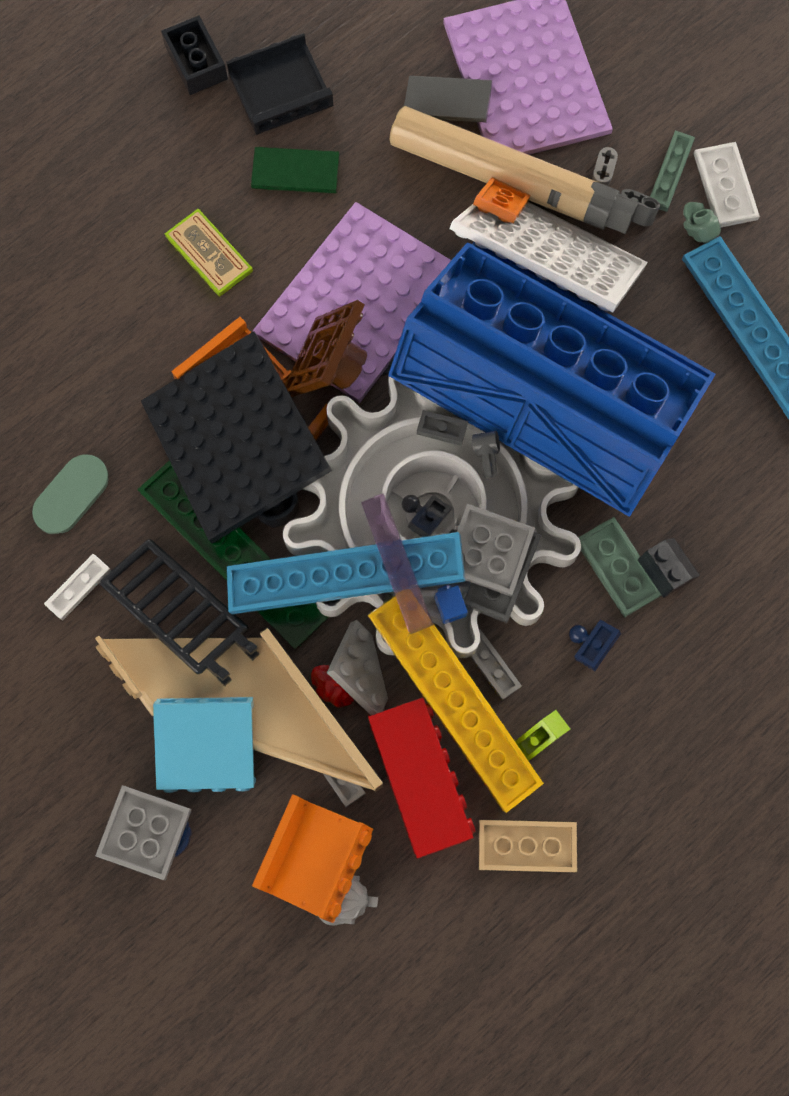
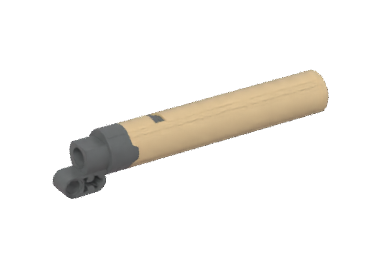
M407 106L399 110L391 128L389 139L392 146L485 183L493 177L531 195L529 200L602 230L607 226L626 234L631 221L642 226H652L660 208L659 201L631 189H624L620 194L619 190Z

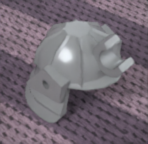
M353 876L351 888L345 895L341 905V912L336 917L334 923L321 920L325 924L333 926L343 923L355 924V919L365 913L367 906L377 907L378 897L368 896L366 887L359 882L360 876Z

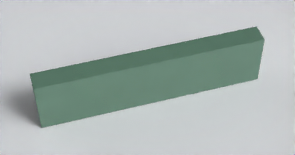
M676 130L650 197L659 201V209L666 212L670 206L695 139L693 136Z

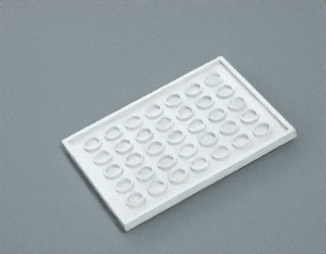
M529 202L514 224L511 222L505 223L492 213H483L477 206L472 204L455 218L450 226V229L455 231L457 236L474 241L480 248H488L494 251L498 257L515 262L519 268L535 272L539 278L556 283L560 289L576 293L577 297L597 304L598 308L603 311L614 312L648 263Z

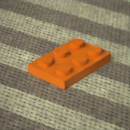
M492 177L476 196L473 205L477 206L483 213H492L498 216L499 220L514 224L527 205L531 195Z

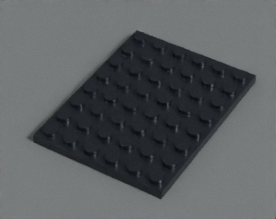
M255 331L186 372L179 379L173 380L141 400L207 539L211 543L216 542L332 471Z

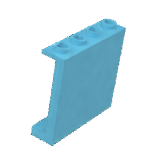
M253 697L157 699L153 704L156 789L163 790L166 793H173L178 791V789H187L188 792H199L202 789L222 792L226 788H236V791H248L250 788H254L256 777H254Z

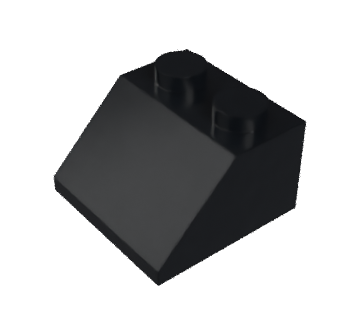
M674 538L660 542L648 549L638 559V562L663 598L700 576Z

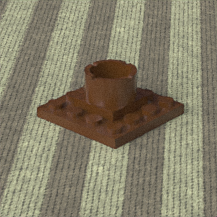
M356 300L315 318L285 383L291 397L331 384L340 389H346L355 382L363 369L362 365H365L367 352L351 341L354 337V328L363 317L362 311L365 304Z

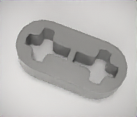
M605 147L600 150L592 176L593 181L606 186L611 182L618 154L613 148ZM606 156H610L608 164L604 163ZM602 171L606 172L604 180L600 179Z

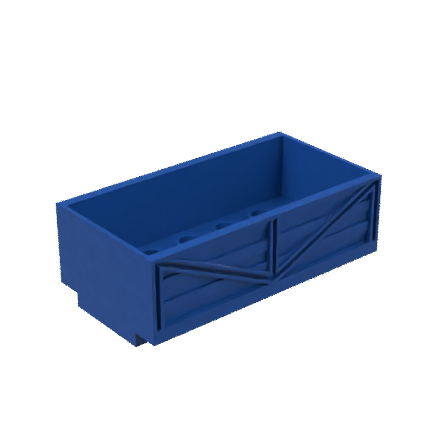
M467 242L427 287L421 302L407 317L388 376L459 418L468 421V423L483 432L497 431L500 442L630 517L716 374L591 303L580 299L568 290L560 289L552 281L539 278L535 272L529 269L519 268L515 262L509 259H502L494 251L478 247L475 242L472 244Z

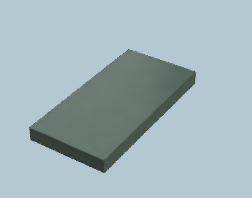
M615 517L578 537L581 542V552L624 618L662 596L638 562L640 555Z

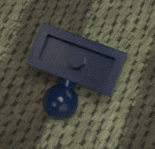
M599 620L590 635H588L584 626H573L569 631L570 639L574 643L584 642L574 656L575 660L596 671L621 635L620 630L602 620Z

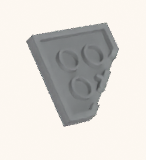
M358 620L350 623L327 674L370 715L383 712L388 696L372 634Z

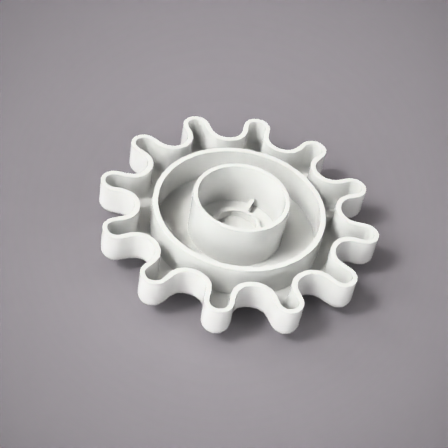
M389 377V396L391 401L385 409L379 412H365L352 399L343 395L332 398L327 404L328 424L341 439V444L335 452L325 456L332 471L303 488L315 493L319 497L320 505L318 510L308 517L290 521L283 530L285 545L292 554L300 556L422 538L408 528L410 521L416 513L405 512L401 503L405 496L415 495L420 500V505L424 506L432 495H435L452 507V509L431 536L457 532L466 504H470L535 527L534 532L541 534V538L529 568L538 563L568 567L575 562L581 550L580 539L576 534L552 525L548 520L546 508L552 503L572 498L579 488L502 442H500V452L495 455L497 476L485 478L481 457L475 455L472 444L473 434L485 432L468 423L462 446L417 435V428L423 410L460 420L463 419ZM527 574L510 615L515 622L524 626L536 623L544 609V601L541 595L529 583ZM465 580V582L410 589L432 622L443 629L447 644L456 657L468 658L472 656L480 642L477 616L480 612L466 607L468 614L465 618L443 625L434 600L435 593L438 592L437 589L445 585L459 586L464 600L471 582ZM400 591L316 602L323 615L336 617L356 602H367L378 608ZM377 630L376 642L378 648L387 655H395Z

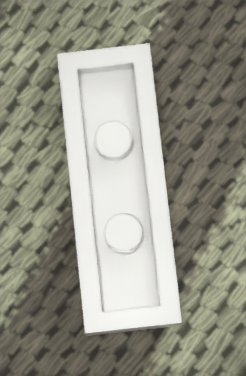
M92 554L44 605L63 621L111 569L96 555Z

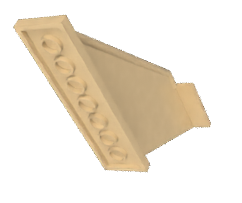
M268 628L260 633L262 638H247L258 647L259 655L253 661L235 643L216 660L220 666L230 673L229 677L232 681L226 686H223L208 669L202 674L193 672L159 639H102L100 636L95 638L98 642V645L95 646L103 658H106L108 662H112L109 667L113 673L121 680H125V683L122 684L125 690L134 699L139 698L151 716H154L153 704L157 699L253 697V750L374 790L375 793L383 788V782ZM175 638L174 641L183 648L193 638ZM207 638L190 656L199 663L226 638Z

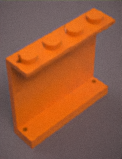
M292 794L252 886L319 916L323 920L334 923L336 917L341 912V905L345 895L351 888L353 876L361 865V857L364 850L371 841L373 828Z

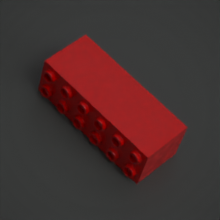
M423 697L368 716L369 725L416 860L474 838L472 834L476 832L472 819L466 818L464 810L467 809L464 796L457 793L456 787H458L459 783L454 771H449L448 764L450 758L447 749H441L439 742L442 736L438 725L433 726L431 721L434 716L432 707L428 702L425 703Z

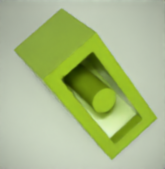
M555 710L515 742L527 760L530 761L568 732L570 727Z

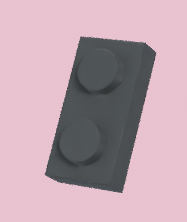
M423 410L417 428V435L462 446L468 421Z

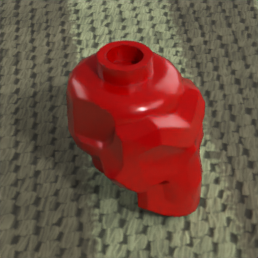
M320 665L313 668L311 680L312 684L317 687L315 692L319 698L326 702H331L337 708L348 706L354 701L327 674L329 665Z

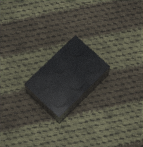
M200 15L161 31L164 45L189 95L228 80L225 63Z

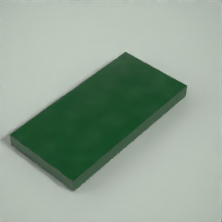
M255 147L251 187L252 189L337 193L339 152Z

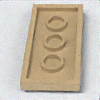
M479 820V870L577 872V822Z

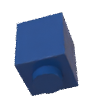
M445 585L437 589L438 592L435 593L434 600L443 625L467 616L468 611L459 586Z

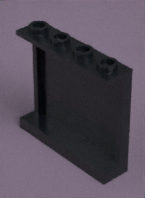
M304 33L291 36L289 39L281 42L272 43L265 48L253 50L246 55L234 57L226 62L228 74L256 135L334 106L332 91L330 87H326L306 45Z

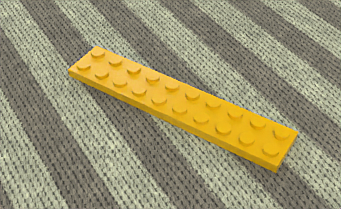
M410 589L400 591L368 614L370 620L503 812L507 813L544 784Z

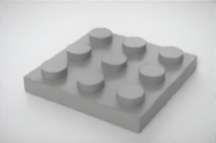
M466 504L457 530L461 535L465 580L512 596L535 527Z
M122 785L95 856L161 880H166L192 809Z

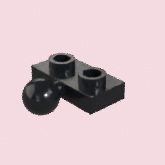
M415 495L405 496L401 503L405 512L416 513L410 521L408 528L421 537L431 536L452 509V507L435 495H432L424 506L420 505V500Z

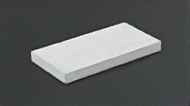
M736 142L695 150L694 157L710 209L718 217L720 227L758 220L760 216Z

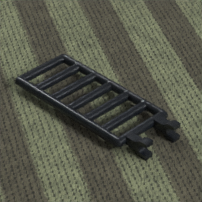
M151 539L141 544L100 580V585L196 674H202L208 669L223 686H226L232 681L229 677L230 673L216 662L223 653L235 643L252 661L259 655L258 647L243 636L249 629L248 625L236 614L229 613L226 605ZM148 550L157 556L151 564L121 590L111 583ZM163 564H166L173 570L172 573L136 604L127 598L131 592ZM179 578L183 579L188 586L150 619L143 610ZM197 592L202 596L204 600L167 634L158 626L193 593ZM213 606L220 615L186 646L180 647L174 639L208 608ZM227 620L231 622L237 629L201 662L198 663L190 656L196 648Z

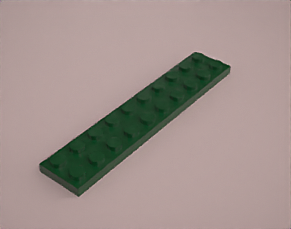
M170 460L137 489L226 581L227 566L271 560L240 528L211 543L207 539ZM315 603L257 611L295 651L329 619L328 616L320 613Z

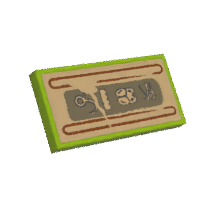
M199 209L165 233V237L219 297L253 272V268Z

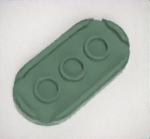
M79 455L71 459L36 499L32 514L37 526L48 534L65 533L71 530L106 489L109 478L105 464L93 455Z

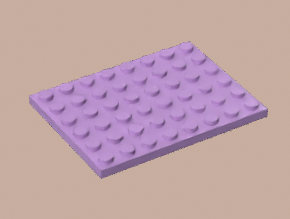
M515 0L444 18V26L462 79L492 80L487 122H477L482 137L530 155L612 133L613 128L566 0Z
M355 202L253 331H255L259 339L296 362L316 317L356 300L365 304L362 311L363 317L355 326L353 331L354 337L351 341L367 352L365 365H362L363 369L360 375L350 387L340 389L331 384L360 403L394 358L407 317L421 302L427 287L451 260Z

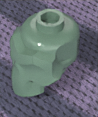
M689 202L684 206L683 215L686 218L684 228L689 236L694 237L698 242L706 244L720 234L719 220L712 210L705 209L703 203Z

